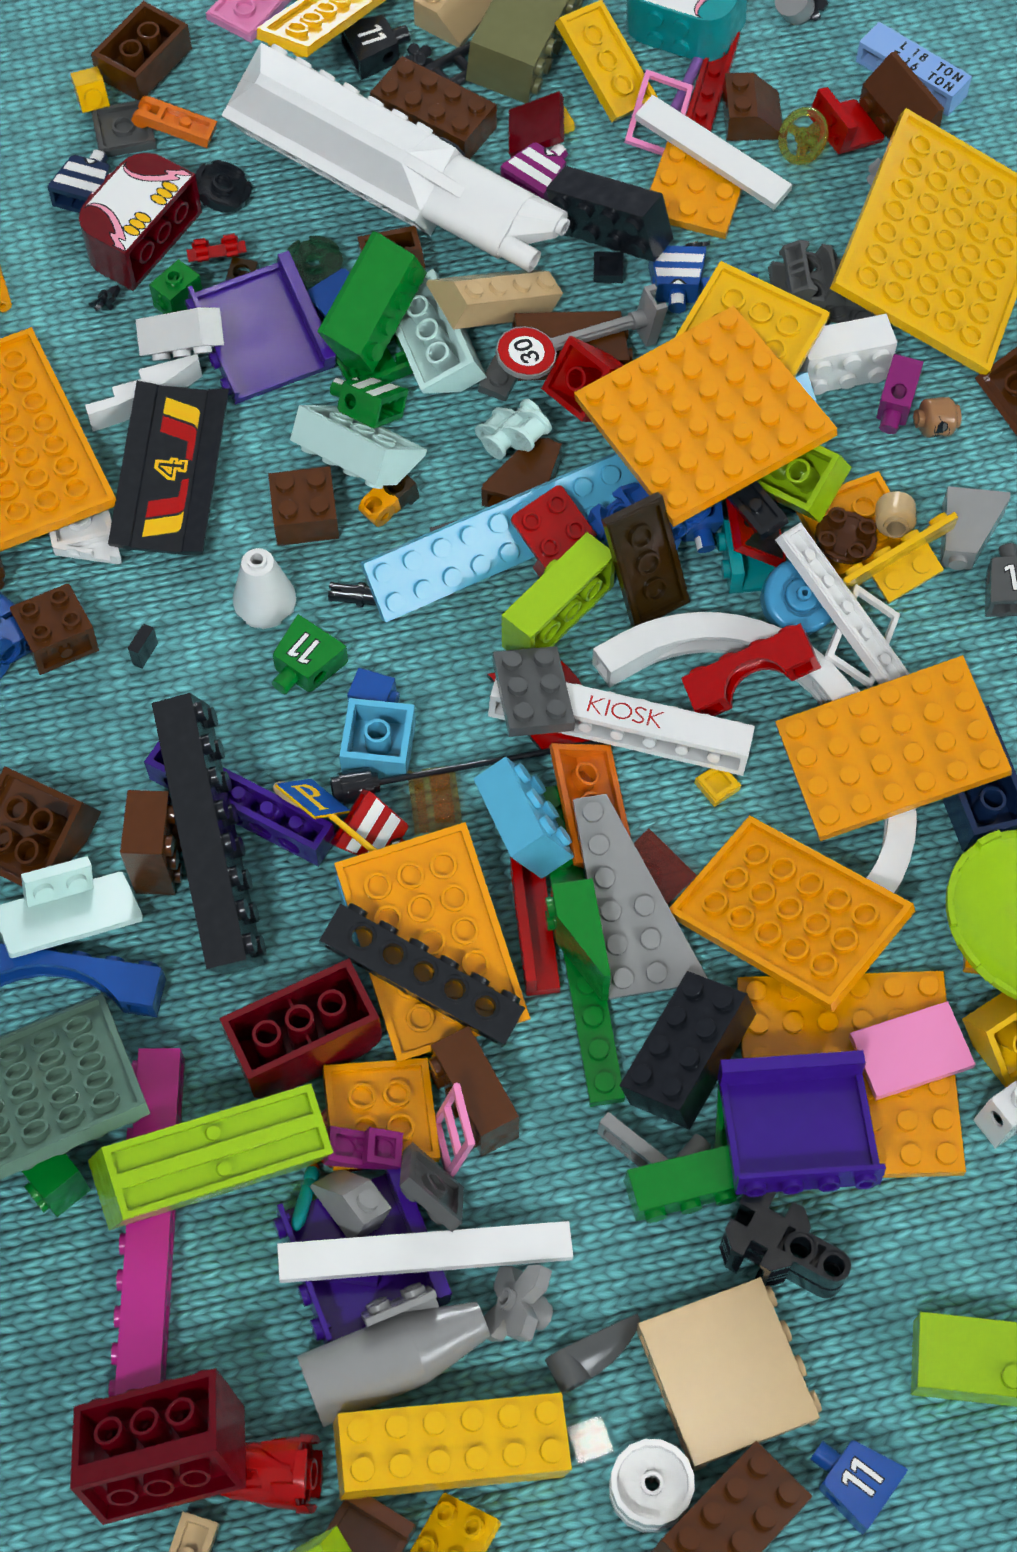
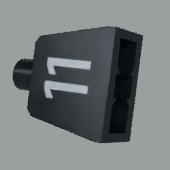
M383 15L362 18L340 33L341 44L361 80L393 66L400 59L399 45L411 40L406 25L391 29Z

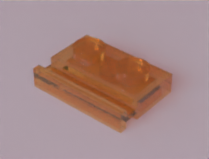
M441 767L426 768V769H422V771L430 770V769H436V768H441ZM455 772L408 780L415 835L425 832L432 833L462 823Z

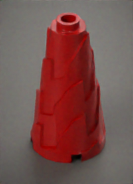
M299 1434L297 1437L245 1443L246 1488L220 1495L233 1500L258 1503L270 1508L294 1510L297 1514H313L318 1506L309 1504L310 1498H320L323 1481V1450H313L312 1444L321 1443L319 1436L316 1434Z

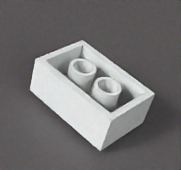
M887 314L824 326L798 372H808L814 395H821L827 391L837 389H850L856 385L866 383H879L887 379L898 343Z

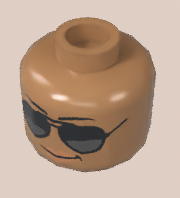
M949 397L926 398L920 403L919 409L914 411L913 420L915 427L919 428L921 434L926 438L949 437L960 427L962 415L960 406L955 404Z

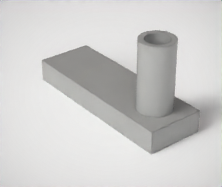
M607 1112L599 1122L597 1134L638 1167L669 1160L610 1112ZM695 1134L675 1158L710 1150L711 1145L705 1138Z

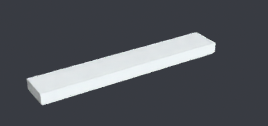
M654 95L635 114L637 122L773 210L792 190L791 183Z
M798 523L776 538L777 544L880 685L910 674L802 523Z

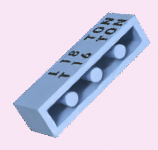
M878 22L860 40L856 57L857 63L874 72L890 53L896 51L944 107V115L949 116L967 97L972 78L971 75L881 22Z

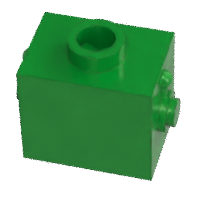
M178 259L149 284L154 307L163 314L187 310L185 300L188 299V287L192 286L195 292L202 290L200 275Z

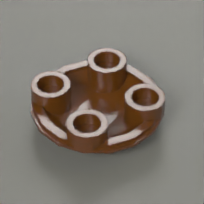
M834 507L816 525L814 537L817 546L826 557L838 563L856 564L868 559L876 549L877 536L875 532L877 526L871 519L864 518L857 513L845 511L841 507Z

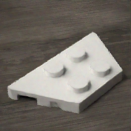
M109 509L49 532L55 556L122 564L119 548L109 546L108 544L112 523Z

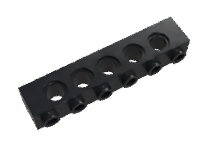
M352 903L348 907L342 904L339 905L319 940L321 946L344 959L349 958L353 964L461 1025L469 1026L472 1031L500 1047L506 1044L525 1007L519 1004L521 999L518 996L502 989L501 993L496 992L488 987L490 981L481 975L472 972L468 976L457 970L460 965L451 958L441 955L438 959L427 953L429 947L419 940L411 937L408 942L397 936L396 934L399 930L387 922L380 920L379 924H376L367 919L368 913ZM360 929L367 930L372 936V942L366 947L355 945L352 940V935L355 931ZM391 946L397 947L402 952V961L394 965L387 963L383 958V951ZM418 964H427L433 971L432 979L427 982L417 980L413 973L414 967ZM449 981L459 982L463 987V996L459 999L449 998L444 991L445 984ZM487 998L493 1003L494 1011L491 1016L484 1017L477 1013L475 1003L478 999Z

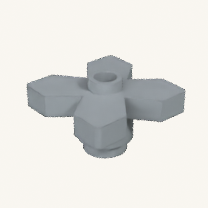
M540 1264L528 1265L524 1272L513 1266H501L498 1269L493 1286L498 1297L497 1304L484 1316L490 1332V1337L487 1340L502 1342L508 1335L517 1341H532L535 1330L541 1331L548 1326L553 1315V1307L548 1303L547 1298L542 1295L547 1291L552 1270Z

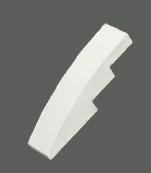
M198 354L139 369L141 379L138 381L154 383L159 386L188 388L203 377ZM137 380L112 387L114 393L112 398L85 405L93 432L130 419Z

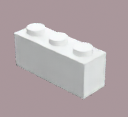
M193 308L135 319L139 355L152 356L153 361L171 360L170 354H173V358L191 356V350L194 351V354L212 353V347L224 345L220 308Z

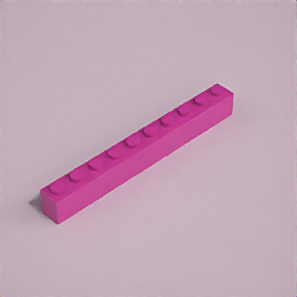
M138 1048V1060L132 1061V1067L151 1114L133 1123V1128L127 1129L126 1140L180 1124L182 1119L185 1058L181 1048ZM176 1209L126 1225V1233H120L119 1254L124 1255L123 1269L117 1270L116 1288L117 1291H122L121 1305H116L114 1309V1327L119 1328L118 1342H113L111 1348V1363L116 1365V1378L109 1382L108 1397L124 1393L129 1389H140L166 1380Z

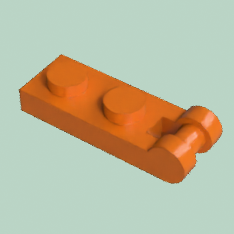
M143 96L138 104L139 109L135 110L131 118L132 123L138 128L150 127L205 148L208 147L217 127L216 120L150 96Z

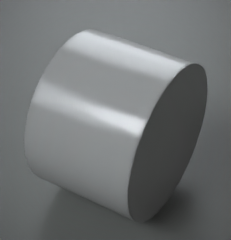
M775 0V7L787 23L800 25L812 16L815 3L814 0Z

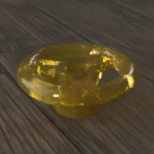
M801 107L786 117L779 131L778 145L782 156L788 162L794 165H805L814 161L822 153L828 139V124L824 115L813 107ZM802 116H811L816 120L808 127L799 128L793 124L796 119ZM788 132L795 136V141L797 142L796 155H793L788 149Z

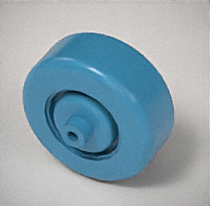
M790 560L779 564L765 579L761 589L760 602L763 614L770 624L783 628L801 623L809 636L820 631L832 620Z

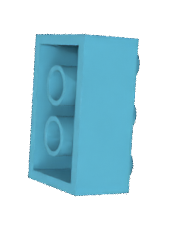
M505 756L473 778L511 858L541 879L574 858L569 847L572 840L562 826L559 827L556 821L559 814L549 800L546 801L543 795L546 792V788L538 776H530L521 763L516 765Z

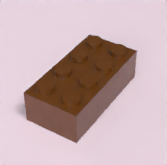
M403 56L370 91V96L381 101L384 104L383 107L391 112L393 108L402 112L415 125L417 122L426 125L433 130L432 133L436 136L446 138L456 144L468 159L472 158L497 128V104Z
M755 1441L665 1534L652 1552H763L813 1496Z

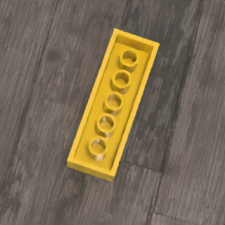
M562 1393L337 1413L333 1421L340 1500L564 1478L572 1470Z

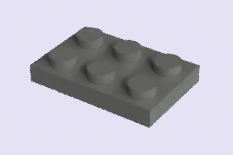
M557 646L493 652L492 662L509 737L574 731L575 719Z

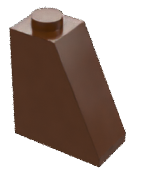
M539 438L534 443L535 447L531 451L517 450L483 484L481 488L482 506L490 507L556 478L561 463L562 443L555 442L549 438Z

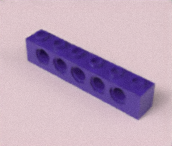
M158 741L144 761L149 779L169 789L160 742ZM223 767V771L228 773L231 780L232 790L228 792L230 804L235 805L238 813L239 822L237 825L319 867L332 847L330 842L335 835L333 823L323 818L313 819L304 810L290 804L275 793Z

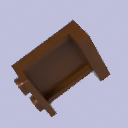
M363 1497L343 1500L326 1529L328 1531L337 1526L352 1552H404L416 1531V1526L376 1499Z

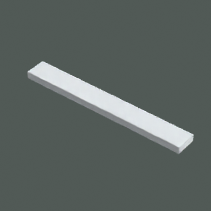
M569 1221L459 1229L453 1232L446 1230L277 1243L279 1283L569 1261L573 1259Z

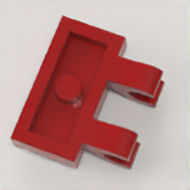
M235 233L223 235V238H220L221 244L209 246V240H205V238L193 240L194 243H191L192 249L186 250L188 262L197 261L199 263L209 261L210 258L239 256L240 253L247 252L245 240L239 241L238 235L235 236Z

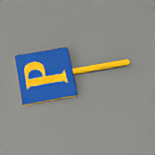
M313 779L277 783L275 785L278 790L313 819L329 817L330 820L369 852L377 850L336 816L348 814L350 810Z

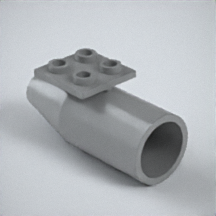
M421 1282L401 1289V1297L389 1301L385 1296L367 1303V1311L360 1313L366 1325L365 1328L297 1355L323 1428L333 1424L337 1413L364 1411L430 1383L490 1337V1332L477 1301L439 1307L435 1290L429 1285L424 1287V1285H421Z

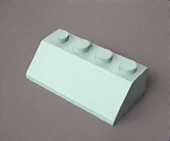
M432 269L427 272L409 309L397 327L396 333L420 390L423 393L462 392L487 378L466 329L453 330L427 287L426 282L429 279L440 278Z
M299 405L290 438L291 441L301 446L303 452L321 456L324 463L340 466L343 468V473L352 477H360L365 480L367 486L376 489H382L383 485H397L426 456L427 449L382 426L374 429L340 413L337 406Z

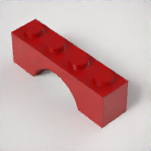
M800 623L795 626L783 627L778 631V634L767 639L755 640L741 651L724 654L717 662L708 666L696 667L681 679L694 711L716 716L732 709L733 695L737 686L745 677L754 672L773 670L785 675L790 681H794L820 669L821 665L809 637Z

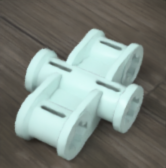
M523 399L520 403V408L516 412L509 408L496 407L492 411V416L484 424L481 423L475 427V433L483 443L484 448L491 456L499 460L506 456V451L510 447L521 451H531L535 447L534 443L542 435H547L552 430L550 421L543 415L541 409L529 399Z

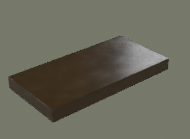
M658 492L601 520L632 627L660 618L690 603L664 499Z

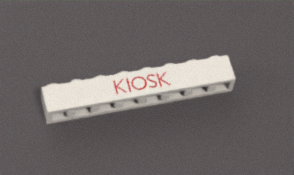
M495 679L490 695L488 716L505 720ZM566 682L575 719L574 731L557 733L732 774L744 775L755 726Z

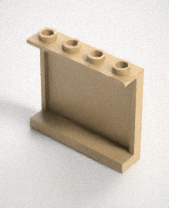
M761 1277L638 1323L636 1332L683 1452L688 1458L693 1472L705 1468L709 1462L751 1447L755 1441L761 1443L808 1424L811 1427L816 1425L820 1419L818 1413L822 1412L819 1398L814 1390L809 1391L803 1378L807 1376L805 1365L800 1355L794 1356L789 1342L792 1341L789 1327L785 1320L779 1321L774 1307L778 1306L775 1294L770 1285L765 1287Z

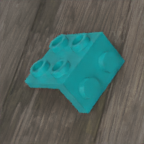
M723 520L722 532L717 533L716 540L718 552L723 554L721 574L723 579H727L729 594L761 591L765 579L776 567L734 551L729 520Z

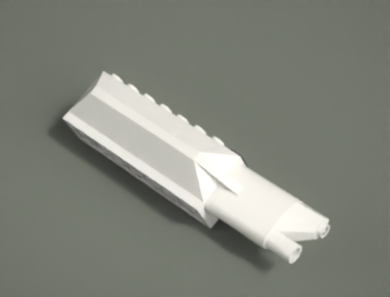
M260 43L221 115L242 133L409 225H415L418 230L431 236L437 225L499 259L502 257L527 272H532L541 257V251L529 244L558 237V235L563 236L570 225L568 212L466 158L465 153L456 144L446 138L436 136L432 133L433 130L420 122H417L415 125L402 112L394 108L391 112L383 107L384 104L370 95L368 98L362 96L357 88L346 82L341 85L335 81L336 78L322 69L317 72L311 68L312 65L298 56L293 59L287 55L288 52L276 44H272L270 48Z

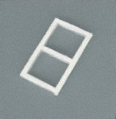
M855 584L852 587L851 593L856 599L859 596L891 618L884 636L889 644L900 618V613ZM836 626L824 658L867 688L873 687L875 678L871 673L868 677L835 655L842 636V632Z

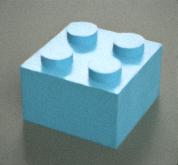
M349 698L339 756L341 771L345 772L369 767L371 773H377L378 778L408 774L416 725L415 706L413 704Z

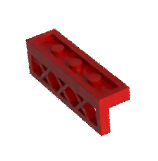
M510 857V875L526 996L560 993L553 931L547 930L545 911H547L545 898L548 897L546 878L541 879Z

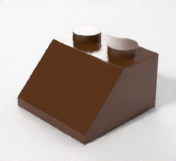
M753 72L725 73L722 101L726 141L783 139L779 91Z

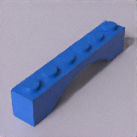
M0 943V987L27 978L42 976L64 977L83 982L98 989L113 1000L123 1013L156 1018L158 1016L166 978L162 967H159L154 962L139 961L138 964L130 963L117 956H106L105 959L96 958L83 951H72L71 954L62 953L53 947L10 958L5 945Z

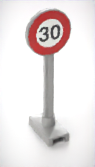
M655 284L645 286L638 309L629 312L627 316L554 338L548 337L547 334L536 328L526 326L514 327L504 332L498 339L495 352L498 364L508 374L515 378L531 380L539 379L550 372L555 364L556 351L562 350L569 336H573L583 342H588L632 329L638 332L645 347L657 344L668 306L666 303L657 305L654 297L657 291Z

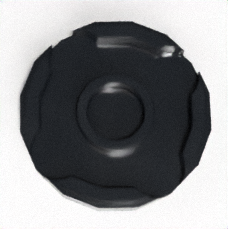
M220 160L212 161V164L205 165L206 163L200 165L195 175L200 201L204 205L224 213L236 212L244 208L251 195L250 181L247 182L244 177L245 173L240 168Z

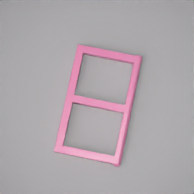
M646 69L624 143L662 156L665 148L632 137L636 125L635 114L644 105L642 101L648 81L651 79L686 91L680 111L684 115H686L694 86Z
M454 1083L435 1115L443 1168L453 1178L475 1145L459 1083ZM454 1100L465 1139L462 1146L451 1108ZM444 1117L454 1153L452 1162L441 1125Z

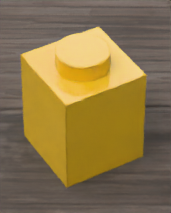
M97 66L70 73L82 113L110 106L105 84Z

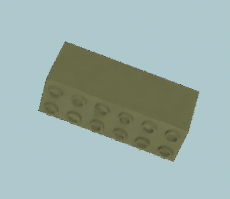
M492 0L470 41L466 80L520 102L528 103L533 94L538 95L543 83V74H549L553 63V54L558 55L561 50L563 38L555 22L559 17L582 8L583 0Z

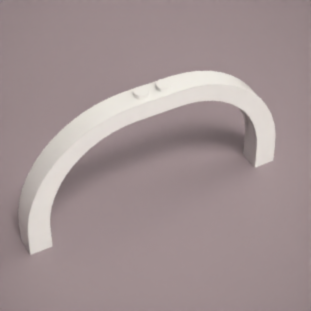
M721 612L675 614L639 624L593 648L592 664L610 688L657 662L694 653H736L747 648L755 640L767 639L778 634V631L782 628L758 619ZM814 647L813 649L821 668L795 680L820 705L860 692L856 686L852 687L836 666L826 660L824 655ZM916 808L883 820L884 832L880 855L867 879L895 894L899 890L913 852L917 826Z

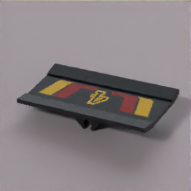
M137 380L116 495L117 501H115L108 540L109 546L127 550L181 555L203 554L229 389L202 390L159 386L158 384Z

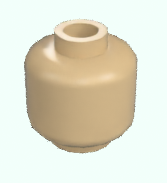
M892 491L878 499L875 505V521L879 532L887 537L900 538L914 530L917 523L916 502L912 496L904 492Z

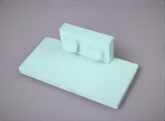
M88 856L21 874L24 898L0 904V935L10 958H16L143 921V914L123 872H116L93 879L92 865Z

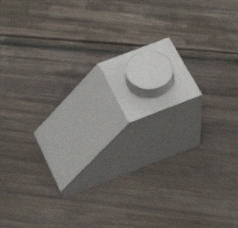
M336 1170L310 1186L347 1238L365 1237L377 1230L391 1210V1206L370 1179L346 1170Z

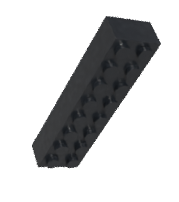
M192 693L153 702L151 704L206 969L227 975L264 965L263 956L266 955V945L261 935L258 936L256 923L259 922V912L255 902L251 903L249 889H252V879L247 869L244 870L242 857L246 854L242 838L240 836L237 837L235 824L239 822L236 807L234 804H230L228 792L232 790V785L228 773L223 771L221 759L225 758V752L221 740L216 738L214 727L218 726L216 712L213 707H210Z

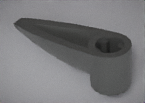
M638 1313L589 1335L545 1359L562 1394L568 1393L587 1383L620 1356L637 1331L638 1323H640Z

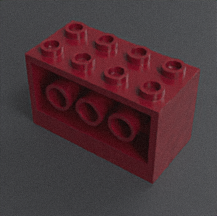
M216 1368L200 1370L195 1374L177 1379H166L155 1385L140 1389H129L118 1395L96 1398L88 1403L74 1406L70 1489L102 1525L246 1488L245 1406Z

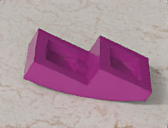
M330 1126L326 1130L333 1154L324 1158V1165L359 1169L401 1168L403 1132L369 1127L366 1131L335 1126Z

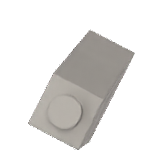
M947 487L942 504V513L945 512L948 516L956 512L958 520L953 530L941 536L940 564L942 567H950L953 570H971L1003 518L1011 492Z

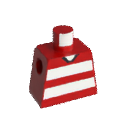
M363 789L344 819L348 826L376 849L406 841L403 839V836L408 830L409 825L374 793ZM340 827L330 842L331 845L355 855L369 852Z

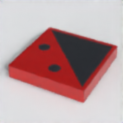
M726 498L734 551L775 567L785 562V553L775 541L782 534L781 529L762 541Z

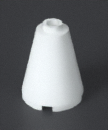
M260 548L252 549L245 553L241 561L233 593L235 613L251 627L261 629L277 627L282 624L283 619L288 615L291 616L294 612L296 605L295 589L270 552Z

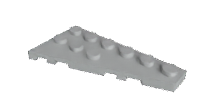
M607 794L573 799L572 803L586 879L593 878L610 967L611 979L608 1000L677 989L687 971L708 978Z

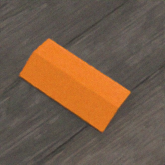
M552 743L549 748L565 826L572 840V843L569 845L574 855V858H572L573 864L584 869L572 803L573 799L607 794L631 838L611 745Z

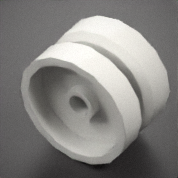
M643 1439L629 1445L617 1457L609 1480V1498L615 1513L627 1526L640 1532L659 1533L673 1527L685 1515L694 1494V1472L688 1458L675 1445L661 1439ZM649 1479L650 1483L656 1481L659 1484L658 1489L655 1491L648 1490L645 1486V1480Z

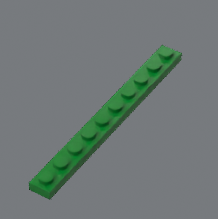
M545 787L546 792L543 795L546 801L549 800L557 810L559 817L556 821L559 827L562 826L566 830L558 787ZM572 859L549 874L550 885L585 879L583 868L574 866ZM562 951L589 1105L594 1107L624 1102L625 1095L619 1086L622 1079L607 1000H600Z

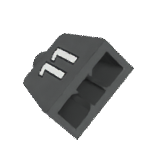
M1006 543L999 547L1000 557L991 559L986 572L985 617L1017 616V545Z

